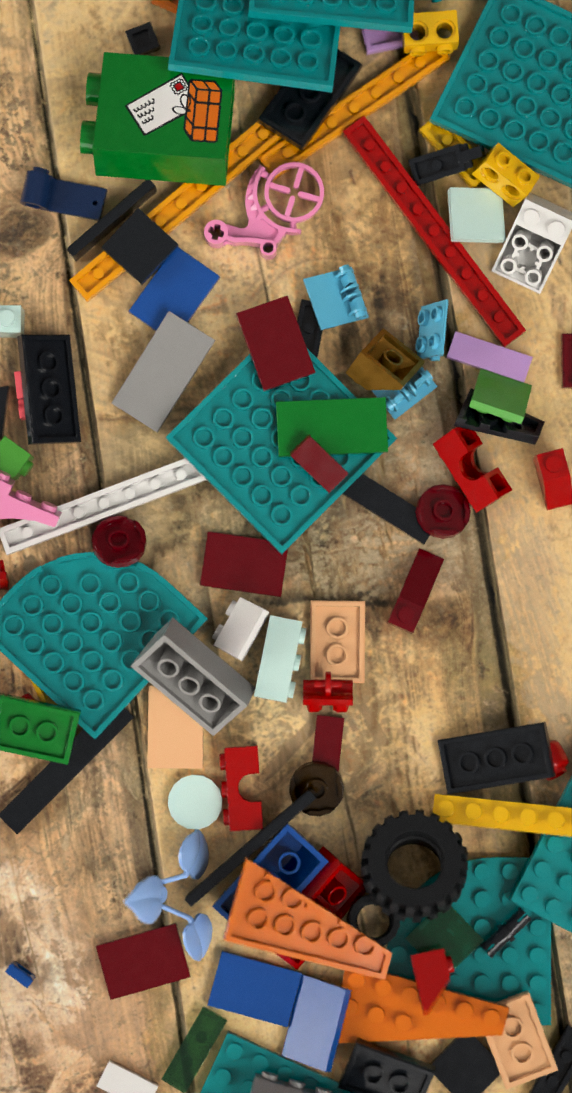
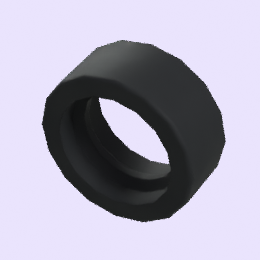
M370 894L360 897L351 905L347 913L346 922L358 930L357 916L360 910L367 905H374L370 900ZM393 913L389 915V926L383 935L370 938L381 945L389 943L396 936L400 927V920H396L397 915Z

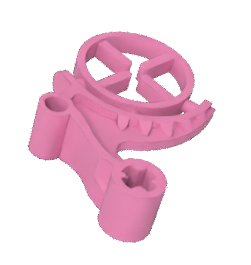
M299 162L283 164L277 167L271 174L266 172L265 168L260 165L252 175L246 191L245 205L249 219L248 225L245 228H238L225 224L220 220H212L204 228L207 244L212 248L218 249L225 245L260 248L264 259L272 260L276 256V248L285 235H301V229H297V223L312 218L322 206L324 186L319 174L310 166ZM291 168L298 169L294 182L295 190L299 189L304 170L316 179L320 189V197L302 191L298 192L299 198L317 203L311 212L301 217H290L295 202L294 196L289 198L285 215L279 213L269 199V189L290 194L289 187L272 183V180L280 172ZM263 177L267 180L264 190L266 204L260 207L257 190L259 181ZM270 210L278 219L290 223V228L274 223L264 212ZM215 229H220L223 237L218 236V240H214L210 233L211 231L215 232ZM266 247L273 248V251L267 253L264 251V249Z

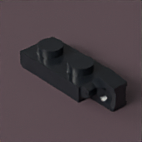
M465 143L453 145L408 161L414 182L419 186L467 171L469 168L474 167L472 160L485 157L486 153L484 146L469 149L468 144Z

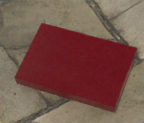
M288 295L236 313L263 392L316 373Z
M208 531L200 586L281 597L288 549L281 555L264 539Z
M176 923L96 945L110 1000L191 977Z

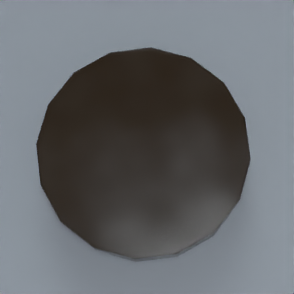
M312 761L305 763L295 770L290 779L289 794L292 803L309 788H313L318 794L317 798L302 810L303 813L309 816L330 814L343 799L344 783L341 774L335 767L326 762Z

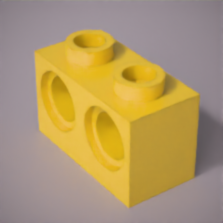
M457 10L414 13L412 32L420 31L424 37L421 40H414L410 37V33H402L403 52L410 53L411 56H423L426 52L437 51V54H450L453 50H457L459 45ZM446 29L450 32L451 36L441 38L438 36L437 31Z
M497 143L486 153V156L481 159L472 173L473 176L513 208L529 195L541 177L500 143Z

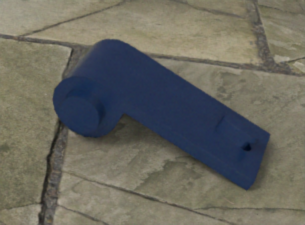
M34 167L33 170L27 171L20 204L38 210L99 221L102 216L107 189L57 180L49 175V170Z

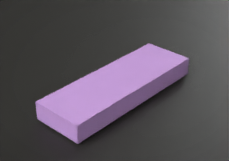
M455 331L446 358L524 383L533 357Z

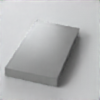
M169 311L115 396L112 404L152 430L159 432L216 340Z

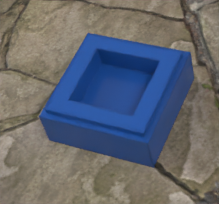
M13 961L5 971L25 988H28L36 978L33 973L17 961Z

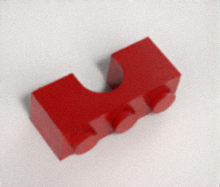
M456 427L434 442L433 446L451 472L453 479L467 497L469 504L472 505L477 513L511 492L512 488L498 467L490 472H484L476 466L474 452L483 444L475 431Z
M258 745L224 748L225 753L219 754L220 770H226V781H221L222 798H228V809H223L224 826L229 825L230 831L263 829L262 801H249L243 798L239 792V782L244 776L260 773Z

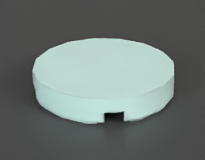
M192 774L181 778L173 785L168 796V808L171 816L179 825L187 829L199 830L208 827L218 818L222 810L223 799L220 788L213 780L204 775Z

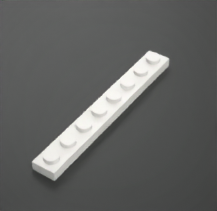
M182 459L57 506V510L62 512L55 527L37 521L20 520L1 527L0 539L6 555H10L207 480L186 459Z

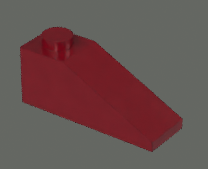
M419 548L387 624L413 634L444 561L443 558Z

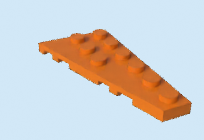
M245 857L224 932V941L385 980L392 957V952Z
M345 970L341 986L350 989L351 994L338 1044L355 1043L357 1038L368 1042L502 1036L510 1007L445 989L430 1014L423 1016L415 980L387 973L385 980Z

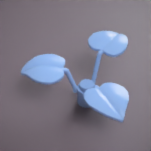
M195 829L194 832L184 839L179 849V864L184 872L165 879H160L157 876H148L136 884L133 891L125 899L124 904L135 913L141 922L146 924L155 922L162 909L186 919L189 924L183 930L184 947L192 959L201 961L212 939V924L209 917L203 913H198L193 919L192 916L163 904L167 899V889L163 884L185 879L189 875L192 879L197 880L204 874L209 860L208 845L202 832Z

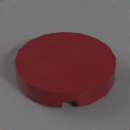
M441 484L430 487L422 494L417 502L415 512L417 521L425 532L432 537L446 539L452 538L463 531L469 522L471 510L465 495L463 497L457 488Z
M122 515L111 516L96 526L97 529L92 535L93 552L98 560L105 565L116 568L128 567L138 562L143 556L147 545L145 530L136 520L127 519V516Z

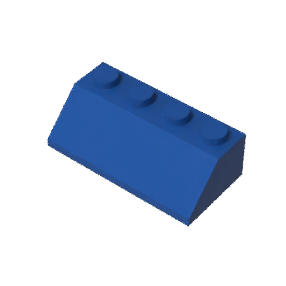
M289 823L281 828L252 860L299 892H302L329 862ZM240 875L212 906L227 921Z

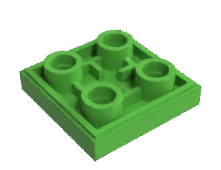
M480 369L469 407L483 414L488 413L500 417L506 422L522 424L532 385Z

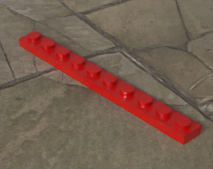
M363 116L343 130L342 134L502 347L505 348L526 332L524 326L460 242H451L450 228L367 118Z

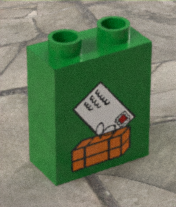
M104 52L102 73L89 72L86 83V105L97 106L96 121L83 120L80 133V153L93 155L96 176L226 186L235 97V79L168 71L169 57Z

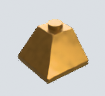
M383 328L359 353L346 371V374L366 390H401L424 365L425 361Z

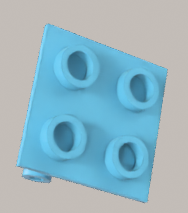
M349 264L339 267L337 271L303 279L320 331L369 318L352 267H349Z
M448 300L421 306L418 314V324L420 325L419 337L416 340L415 349L417 355L422 359L429 358L431 361H440V356L444 354Z
M421 367L401 390L371 391L377 398L386 397V409L396 420L438 386L432 380L433 377L429 371H425Z

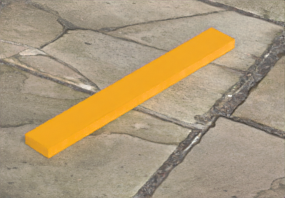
M437 51L426 52L423 56H411L408 54L339 101L303 151L288 141L282 140L260 155L258 160L269 174L283 164L290 162L301 163L342 135L343 130L361 117L365 116L367 118L449 62L450 57L447 54H437ZM290 169L280 172L278 175H276L273 181L282 176Z

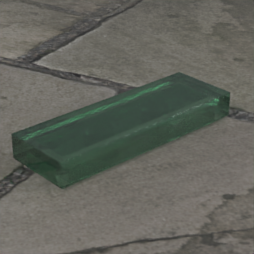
M203 1006L161 1080L186 1093L226 1024L227 1019Z

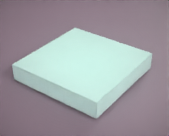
M450 187L448 189L451 242L503 243L506 240L503 199L490 188Z

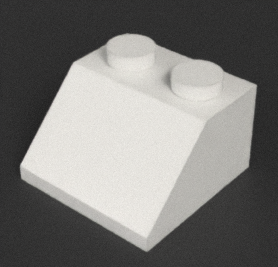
M240 597L238 602L232 600L225 613L229 616L224 626L218 625L212 639L216 640L214 643L215 647L243 662L269 616V612Z

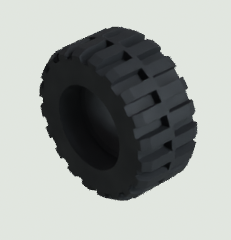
M405 810L399 812V817L394 818L393 815L384 818V824H377L372 829V835L367 837L364 843V850L362 851L361 877L363 878V886L366 893L370 894V900L375 906L380 905L384 914L389 916L393 913L397 915L396 920L405 922V918H413V923L421 922L422 918L428 917L430 921L437 918L438 913H446L450 910L451 904L453 902L456 903L461 896L468 872V853L466 847L462 846L463 839L459 832L454 833L452 831L453 825L447 820L444 823L440 822L439 815L431 813L430 817L424 816V810H415V815H408V811ZM416 844L424 846L438 857L441 867L440 874L435 882L423 888L402 886L389 874L388 860L390 855L396 849L405 845Z

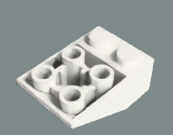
M529 193L492 268V272L540 294L572 230V212Z

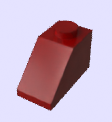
M563 448L537 454L533 461L547 511L571 505V477Z
M444 948L411 955V963L423 1016L430 1014L450 982V973L454 972L451 955L445 956Z

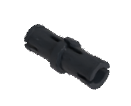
M521 907L503 925L499 923L496 926L498 929L480 944L484 951L494 944L486 952L491 958L509 941L512 943L515 940L514 936L532 921L526 914L518 922V919L525 914Z

